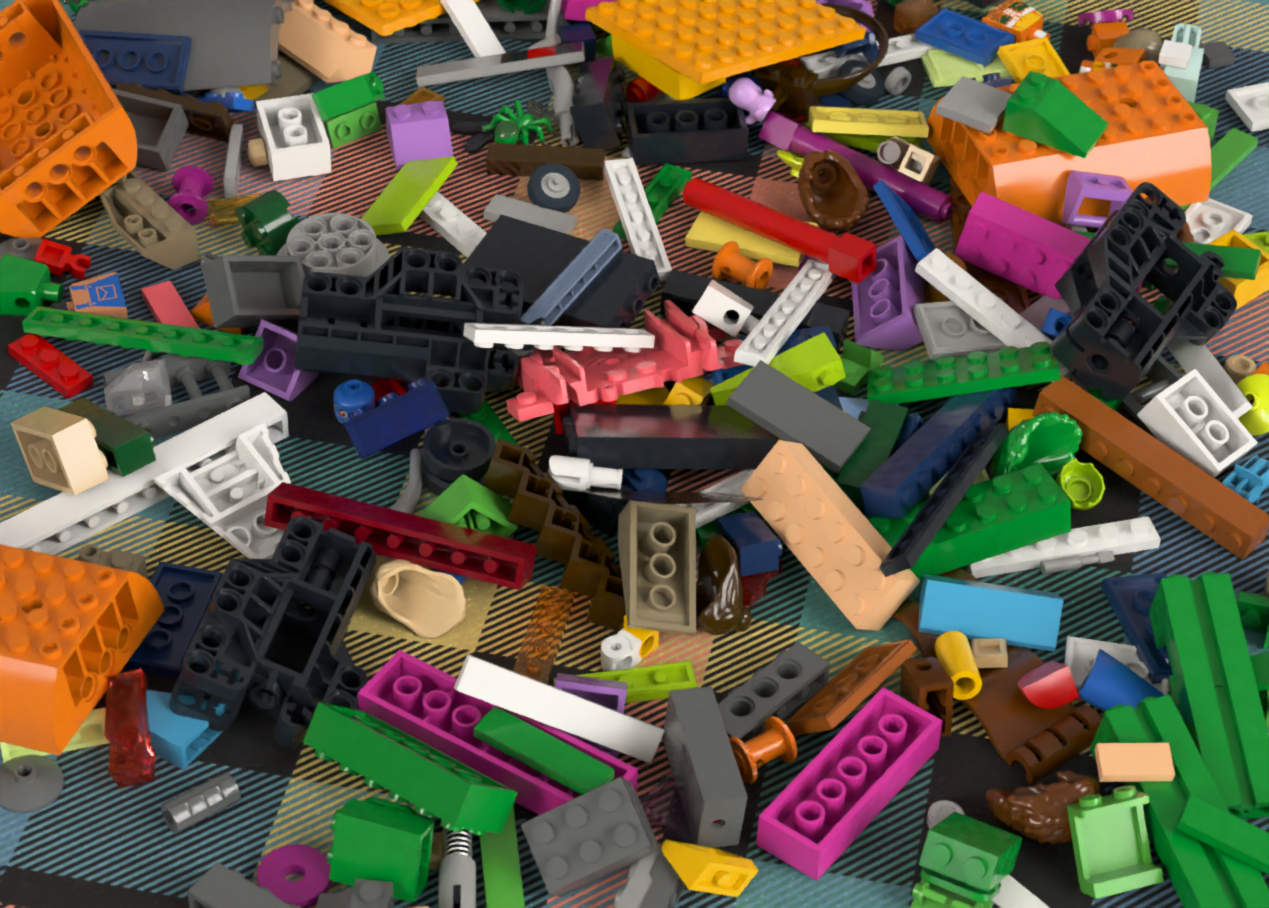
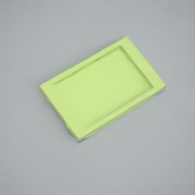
M941 49L929 50L928 55L921 56L923 67L934 88L954 86L962 76L967 78L976 77V81H982V75L999 72L1000 77L1011 76L999 56L986 67Z

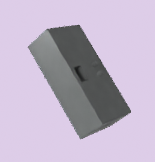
M710 686L672 690L669 693L664 724L665 731L662 739L672 769V778L675 779V788L678 789L694 845L711 848L738 845L748 797L713 688Z

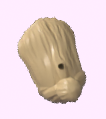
M403 559L393 560L381 565L374 574V578L371 581L370 594L375 607L405 624L420 637L426 639L438 638L444 633H448L450 629L456 627L465 618L467 600L464 596V589L449 574L430 571Z

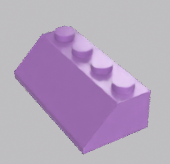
M902 235L876 248V270L859 284L851 281L855 342L861 346L903 351L923 341L913 313L915 304L925 303L923 280L915 272L918 261L915 259Z

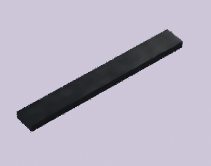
M1004 423L977 432L880 564L879 568L885 577L907 570L915 565L1009 434Z

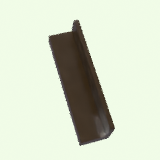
M489 143L488 156H486L487 174L530 177L539 166L547 163H558L568 167L575 173L578 179L603 181L605 149Z

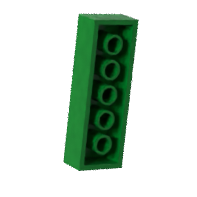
M1041 463L971 485L915 565L909 569L920 580L921 574L936 576L1070 532V499ZM927 500L918 502L902 519L871 517L867 520L890 547L893 548Z
M318 702L303 743L316 750L314 755L329 762H339L340 770L355 776L363 775L365 777L363 781L365 784L384 790V788L390 790L389 797L406 804L410 802L415 804L414 810L419 814L430 818L437 816L442 819L441 826L459 833L464 828L479 836H485L486 831L502 834L518 793L366 711Z

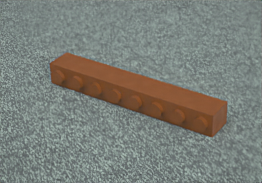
M1063 375L1060 376L1061 380L1052 382L1039 393L1032 416L1035 417L1037 414L1051 411L1058 412L1061 415L1068 414L1069 418L1075 419L1077 425L1082 429L1083 436L1081 437V443H1079L1080 449L1242 560L1264 541L1269 530V515Z

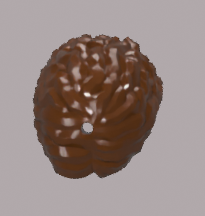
M825 150L824 152L811 151L805 155L798 178V191L806 213L813 219L814 223H818V226L824 230L828 229L832 232L847 231L851 225L856 227L861 217L866 213L871 199L855 168L850 164L849 160L833 150Z
M1066 770L1065 772H1057L1056 776L1060 781L1059 783H1053L1049 786L1038 783L1035 786L1017 787L1014 792L990 788L985 796L989 802L988 809L994 813V818L1000 819L1008 827H1012L1014 831H1019L1030 839L1037 840L1040 843L1057 844L1072 840L1067 805L1079 803V798L1082 796L1099 794V781L1093 777L1076 775L1072 771Z

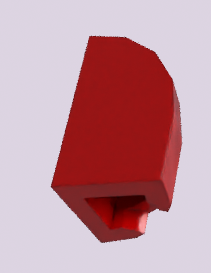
M1049 661L1025 674L1018 681V688L1021 694L1032 704L1040 708H1057L1079 698L1069 666Z

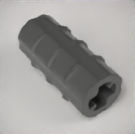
M223 772L212 779L208 778L206 782L196 787L193 786L192 789L185 793L176 795L175 798L161 805L163 818L173 833L178 834L189 827H194L195 824L206 818L210 819L212 815L221 810H226L227 807L241 800L240 790L234 778L228 772Z

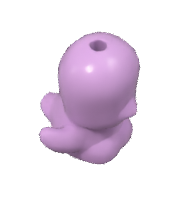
M749 78L737 79L729 90L730 101L750 113L745 118L747 124H753L757 121L762 122L777 101L773 98L770 90H764V93H762V89Z

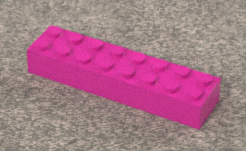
M401 650L357 693L358 710L374 715L518 792L514 802L538 815L563 805L582 794L474 737V727L494 706L615 769L613 780L623 777L631 781L637 794V768L555 727L457 691L454 688L457 678Z

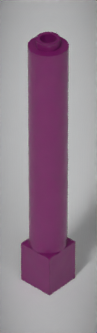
M769 111L759 133V138L803 158L811 151H836L849 160L867 189L876 193L873 186L881 180L902 198L913 211L938 223L951 217V212L955 207L952 203V196L917 181L818 132H812V129L783 114Z

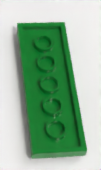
M1036 342L1030 347L1017 348L1008 346L996 352L975 351L963 357L942 356L936 359V361L930 362L914 360L907 362L903 366L891 367L889 365H881L868 371V403H870V400L894 405L1061 380L1059 361L1051 351L1052 343Z

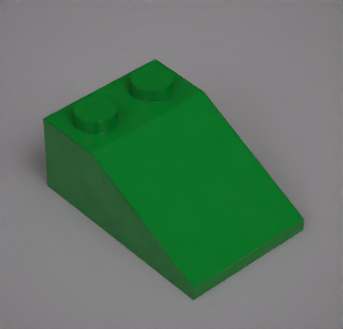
M1030 71L1007 100L1002 130L1086 159L1106 131L1108 123L1058 80L1047 77L1042 73Z

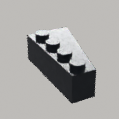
M614 56L582 64L578 76L579 84L575 88L577 95L573 96L572 99L575 106L570 107V113L586 148L609 150L622 146V134L625 133L622 117L626 115L622 102L623 99H626L623 82H626L622 65H617Z

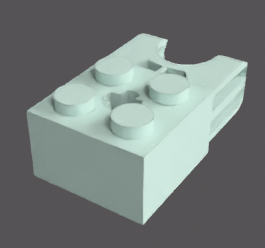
M1181 23L1174 27L1172 41L1193 45L1187 68L1182 69L1162 64L1160 68L1185 100L1194 103L1204 49L1199 48L1202 31L1198 26Z

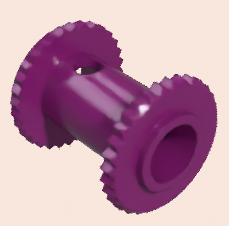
M194 165L181 167L172 177V185L177 192L168 199L167 203L190 225L202 222L207 217L209 211L208 202L203 198L212 192L214 184L212 177L205 169Z

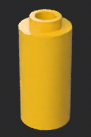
M959 631L943 633L935 641L934 649L939 663L954 682L953 698L958 700L973 698L980 692L982 680L969 641Z

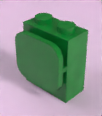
M369 797L364 801L351 798L341 809H337L332 817L331 831H334V841L327 855V863L331 865L329 880L354 886L356 878L393 882L394 898L413 903L427 886L435 821L419 817L414 809L399 803L377 797Z
M953 812L928 831L919 865L923 866L920 877L931 884L967 898L988 902L999 893L1001 888L1000 882L1013 871L1023 837Z

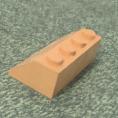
M295 0L292 3V10L285 12L284 23L280 25L279 50L326 83L347 81L371 72L377 47L367 41L364 35L357 34L349 28L348 24L332 17L329 11L313 4V0Z

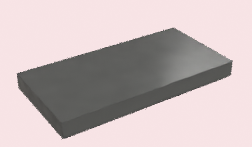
M762 360L758 362L734 390L726 403L729 407L782 440L802 443L817 462L835 473L841 470L868 436L871 429Z

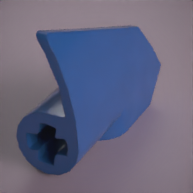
M1102 649L1097 651L1093 667L1078 690L1081 700L1103 712L1112 706L1120 704L1124 706L1131 705L1132 708H1136L1137 704L1144 698L1165 696L1149 682Z

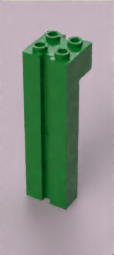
M1206 572L1199 575L1197 580H1189L1188 576L1183 577L1182 575H1171L1162 578L1151 604L1149 617L1156 648H1164L1166 643L1183 721L1230 814L1242 820L1269 817V734L1230 574Z
M1167 695L1159 698L1150 696L1141 700L1136 708H1132L1131 705L1124 706L1120 704L1106 710L1090 747L1095 761L1094 750L1097 743H1169L1175 772L1172 781L1123 782L1124 786H1134L1136 790L1149 795L1150 803L1143 804L1147 833L1183 907L1269 908V888L1259 869L1176 829L1183 807L1190 794L1228 813L1230 812L1171 696Z

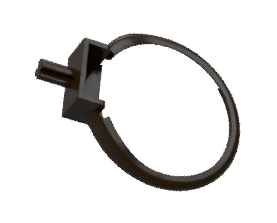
M821 4L835 9L836 13L844 17L854 19L874 32L879 44L875 60L854 73L828 79H817V73L775 63L754 69V83L762 89V93H764V90H770L773 98L777 100L770 111L776 112V110H781L806 117L809 114V107L816 106L817 97L832 95L849 89L878 67L885 58L889 47V39L885 28L874 17L858 9L835 4Z

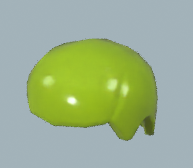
M1072 459L1062 466L1055 480L1070 499L1071 508L1075 510H1089L1101 501L1105 491L1103 476L1094 468V465L1092 463L1078 462L1077 459Z

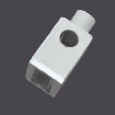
M713 279L692 311L733 337H736L739 331L749 335L760 321L750 315L753 310L751 304ZM735 310L738 312L739 318L735 320L730 319L727 316V311Z

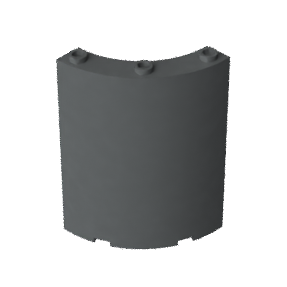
M90 0L86 2V7L80 8L74 26L78 33L80 30L189 36L192 44L183 92L262 84L279 86L278 78L282 76L281 64L278 61L280 25L284 23L285 12L292 10V3L295 0Z

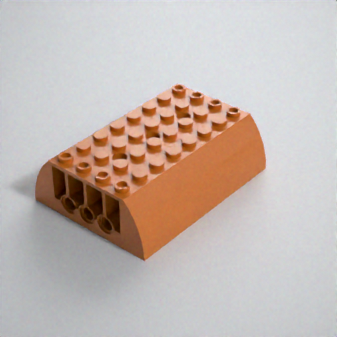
M16 0L0 12V232L20 238H41L136 167L137 139L129 116L60 1Z
M1154 60L1053 78L1063 84L1108 123L1106 131L1086 159L1002 130L1004 117L990 133H986L936 114L937 104L943 97L937 101L928 117L929 133L926 140L937 156L942 158L941 162L971 206L974 205L982 191L1065 227V224L1062 222L1067 179L1072 170L1123 177L1133 191L1143 182L1152 183L1179 206L1204 202L1209 198L1211 149L1208 128ZM1020 83L996 88L1013 94ZM1141 193L1144 199L1148 197L1146 194ZM1084 197L1077 214L1108 218L1111 200Z
M0 544V742L60 756L164 612L162 600L150 581L135 572Z

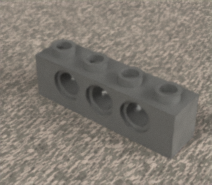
M797 642L788 650L781 651L773 662L764 669H758L750 680L741 687H735L728 697L718 704L728 738L735 736V738L737 737L744 743L765 732L764 723L767 718L774 716L783 722L787 720L828 683L830 663L800 642Z

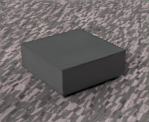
M1224 41L1199 45V48L1204 49L1202 60L1209 69L1234 64L1235 55Z

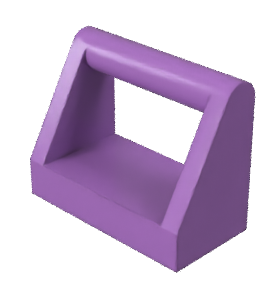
M1072 170L1067 179L1062 222L1068 225L1100 229L1107 217L1077 214L1083 198L1111 200L1110 216L1114 211L1121 208L1133 190L1124 178L1120 176Z

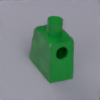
M10 254L3 255L0 260V315L28 316L37 306L43 307L46 300L62 301L64 285L51 282L49 267L46 264Z

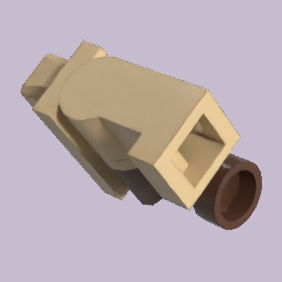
M897 136L882 142L877 149V156L882 163L926 184H930L942 159Z

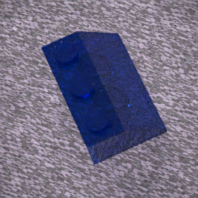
M424 377L407 385L409 392L401 396H397L396 392H392L377 400L380 406L369 411L366 406H363L348 414L350 420L344 422V426L360 459H365L434 426L436 423L453 417L434 380L427 383Z

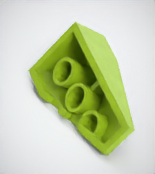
M824 332L775 356L768 364L812 392H817L846 378L841 358ZM754 367L710 388L709 390L715 405H726L729 396Z

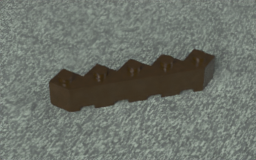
M498 439L487 468L483 486L497 494L513 498L507 521L539 531L536 541V555L565 564L560 587L592 597L586 621L619 631L626 615L621 569L615 563L616 556L601 537L596 539L588 529L589 522L575 505L570 506L561 496L563 492L561 487L548 472L543 473L535 463L537 458L530 449Z

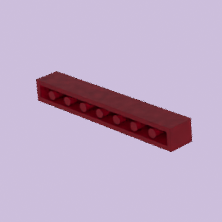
M284 482L272 490L267 497L264 526L285 531L292 518L304 516L324 524V530L329 531L331 527L355 537V543L361 544L362 541L372 544L375 554L408 560L410 563L521 590L532 578L536 545Z

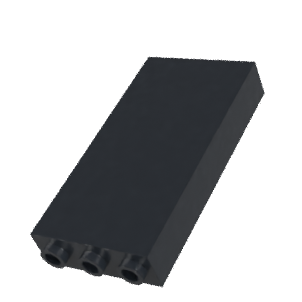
M501 214L463 265L506 269L519 273L523 278V307L520 316L522 317L591 241ZM620 250L551 326L627 328L633 318L641 312L644 303L652 292H655L658 288L660 279L654 260ZM477 278L469 280L473 285L481 286L485 284ZM510 282L501 283V286L506 289L516 288ZM505 301L504 305H508L510 307L511 301Z
M569 404L568 415H563L562 433L565 434V444L568 445L569 457L590 459V463H593V466L603 468L756 470L774 447L776 441L773 433L728 405L587 404L579 406L578 404Z

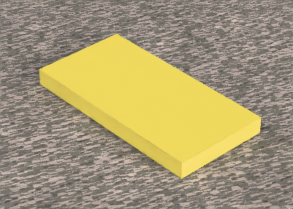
M824 106L809 107V120L812 132L928 138L929 127L922 111Z
M702 211L685 237V245L687 247L718 252L725 243L735 241L739 244V254L747 258L761 260L767 257L773 263L795 267L800 266L805 254ZM807 222L818 227V223Z

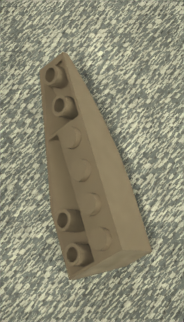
M132 170L99 195L113 228L142 256L172 270L200 260L196 229Z

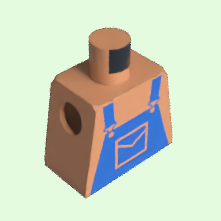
M117 272L73 283L69 286L71 301L53 304L54 309L128 319L127 307Z

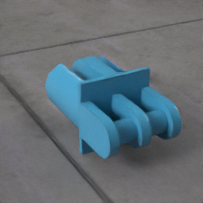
M1255 454L1244 465L1236 464L1234 471L1224 479L1222 484L1252 504L1254 502L1258 504L1260 494L1269 486V461L1264 458L1259 459L1258 455Z

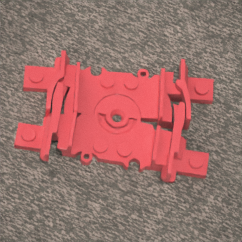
M666 300L664 301L666 321L663 318H657L648 309L643 310L645 329L655 336L654 348H642V352L634 353L624 351L623 347H613L610 352L594 350V346H583V350L563 352L557 349V345H554L552 350L534 347V352L531 356L519 358L520 365L515 384L520 388L523 387L524 392L519 393L517 398L506 400L508 413L521 422L554 413L553 403L556 405L569 403V399L579 406L595 403L598 399L610 402L618 399V395H626L654 387H664L665 381L681 383L685 379L704 375L703 369L713 371L722 368L724 370L744 365L734 362L735 351L743 340H729L724 343V346L717 347L716 341L725 339V332L697 315L688 317L674 303Z

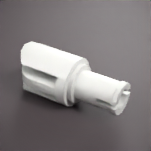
M554 455L549 459L548 473L562 490L582 492L580 490L590 489L591 486L621 490L623 469L595 467L593 463H590V459Z

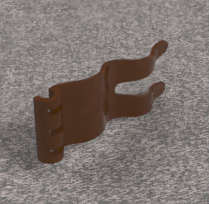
M958 568L936 575L979 582L972 574ZM905 599L891 617L901 621L914 637L923 658H937L934 645L940 635L918 632L919 603ZM1007 645L1008 668H978L982 680L980 692L973 698L958 701L963 703L976 716L1001 758L1011 767L1018 762L1023 764L1027 774L1025 779L1032 785L1091 747L1101 722V717L1094 709L1086 705L1076 709L1069 702L1057 708L1046 709L1037 707L1028 701L1019 691L1018 681L1025 674L1045 663L1036 654L1027 649ZM1081 722L1087 726L1088 732H1086ZM1058 737H1060V738L1063 740V742H1064V744H1065L1064 747L1062 746V744L1060 743V741L1057 739ZM1034 752H1036L1039 755V757L1041 758V762H1039L1037 757L1033 754Z

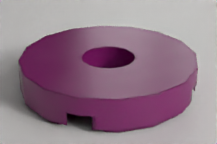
M1132 9L1079 14L1078 23L1080 26L1085 27L1086 21L1093 25V23L1121 22L1123 18H1126V22H1132L1134 14Z
M303 844L285 845L274 849L262 859L257 868L258 887H266L275 897L287 904H294L297 907L306 905V908H309L318 903L320 893H328L331 887V880H329L331 866L327 863L326 856L316 848ZM291 874H300L303 876V878L297 882H290L285 879L287 876Z

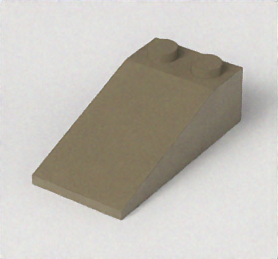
M629 500L618 516V549L627 626L694 636L696 634V508Z

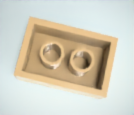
M44 406L11 422L33 482L76 496L109 479L106 471L108 467L107 459L97 447L94 439L96 438V430L87 418Z

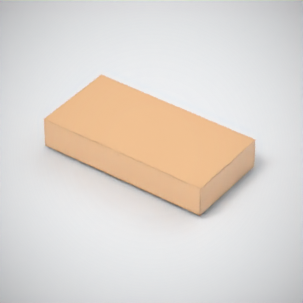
M1097 743L1094 751L1100 782L1172 781L1175 776L1169 743Z

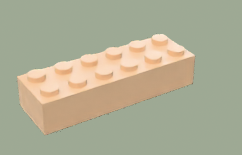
M778 440L740 490L746 497L763 499L750 502L856 629L880 631L920 583V580L910 569L888 577L884 576L879 567L892 548L802 443Z

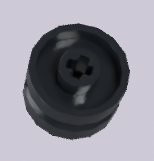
M454 418L436 423L427 431L423 440V480L430 492L440 496L462 474L483 485L495 448L494 436L488 428L474 420Z

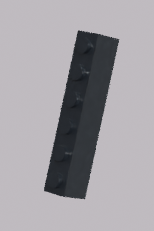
M672 269L661 291L660 315L665 316L664 301L666 300L674 303L688 317L696 315L692 311L712 281V278ZM713 279L751 304L753 310L750 315L758 320H761L781 295ZM815 303L796 329L829 325L837 344V353L839 354L847 335L849 310ZM735 310L727 311V316L730 319L735 320L739 318V314ZM742 331L738 332V334L747 335Z

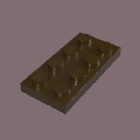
M118 82L116 90L180 104L189 122L185 133L229 143L230 130L234 123L223 104L217 101H210L209 103L200 101L190 95H173L164 89L151 90L137 83L125 84Z

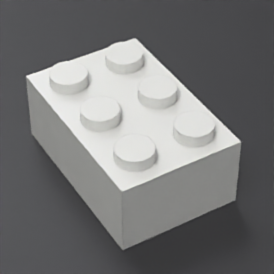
M311 94L256 101L258 131L260 138L264 139L268 164L274 181L331 173L330 143Z
M1196 369L1156 395L1137 414L1160 442L1214 478L1236 463L1258 443Z

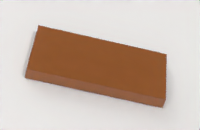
M906 639L866 647L785 722L793 736L834 729L917 650L912 640Z

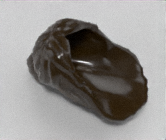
M716 534L707 541V545L699 556L698 580L696 582V629L712 635H723L733 630L744 632L749 629L752 616L749 608L743 605V588L736 552L722 534Z

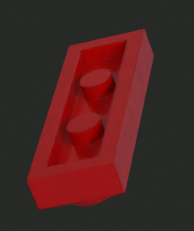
M28 333L8 345L10 356L67 399L94 385L92 374L38 334Z

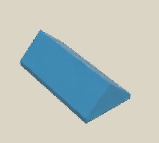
M921 574L918 632L942 635L948 631H959L967 639L1004 638L1006 639V645L1055 651L1064 599L1053 592Z

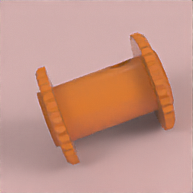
M729 241L725 243L713 261L712 275L714 279L721 280L728 275L746 284V287L764 290L773 272L771 259L764 257L755 262L739 254L740 249L737 242Z
M771 716L767 718L764 723L765 732L744 743L737 737L735 738V736L729 738L743 782L748 784L755 782L758 777L757 768L777 757H780L787 763H791L796 759L797 745L794 736L788 726L777 717Z

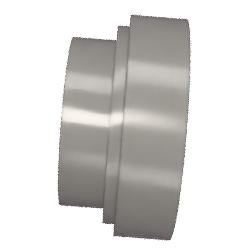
M343 213L318 214L300 221L291 229L287 237V243L282 246L276 255L300 256L305 276L311 272H325L369 277L391 258L387 248L376 238L374 230L368 223L358 217Z

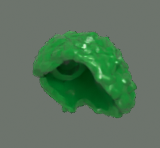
M1055 411L1044 412L1043 414H1037L1032 419L1022 420L1020 424L1015 425L1009 431V434L992 456L990 469L992 477L995 478L1041 463L1054 479L1057 477L1062 466L1072 459H1076L1075 452L1078 451L1079 443H1081V437L1083 436L1081 427L1077 425L1075 419L1069 418L1068 414L1061 415Z

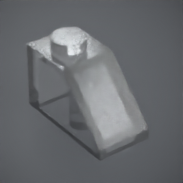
M165 359L131 364L104 389L106 410L115 413L117 416H123L172 405Z

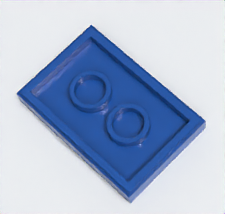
M944 8L915 31L914 39L986 67L998 57L997 51L1000 46L1014 44L1015 35Z

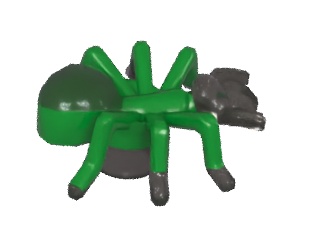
M535 98L527 101V114L523 115L521 102L517 99L511 108L517 111L518 117L507 105H503L499 112L494 113L491 123L482 126L481 129L482 132L496 127L494 141L501 144L528 145L529 131H536L540 144L542 146H549L544 140L542 128L538 124H545L550 134L558 136V131L552 128L550 120L547 118L553 115L555 111H548L549 108L543 110V105L536 102ZM505 112L510 117V119L504 116Z

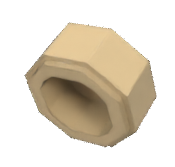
M264 139L250 140L247 152L251 164L255 168L267 166L268 157Z

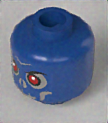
M353 379L343 382L335 389L333 398L334 414L339 422L352 427L354 423H362L373 417L376 407L375 392L371 385L364 381Z

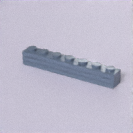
M605 228L595 235L593 240L546 289L538 300L534 302L527 312L519 319L521 325H529L534 320L542 317L545 319L544 326H551L621 250L622 244L619 235Z

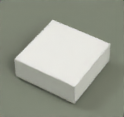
M1164 40L1158 63L1186 69L1193 45Z

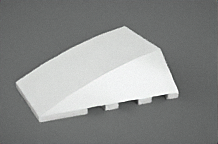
M265 422L238 435L235 450L191 473L181 464L154 478V482L248 559H266L275 552V545L281 540L284 530L264 526L267 497L282 482L291 484L287 472H284L279 461V453L275 444L272 445L268 436L269 430Z

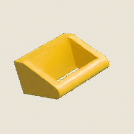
M665 840L661 847L663 854L689 890L738 897L759 871L752 860L716 848Z

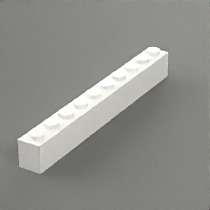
M266 392L255 396L155 446L153 450L156 461L124 477L108 469L106 470L109 476L108 480L76 496L62 492L1 522L0 544L55 555L170 497L171 495L154 482V478L181 464L191 473L235 450L238 435L265 422L272 444L288 437L287 412Z

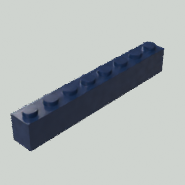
M1010 387L953 396L860 486L866 516L902 519L952 468L977 432L994 426L1008 412V408H1012L1016 404V388Z

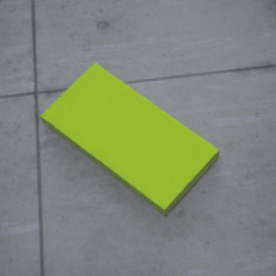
M449 156L406 162L361 219L371 226L375 235L406 232L458 164L455 157Z

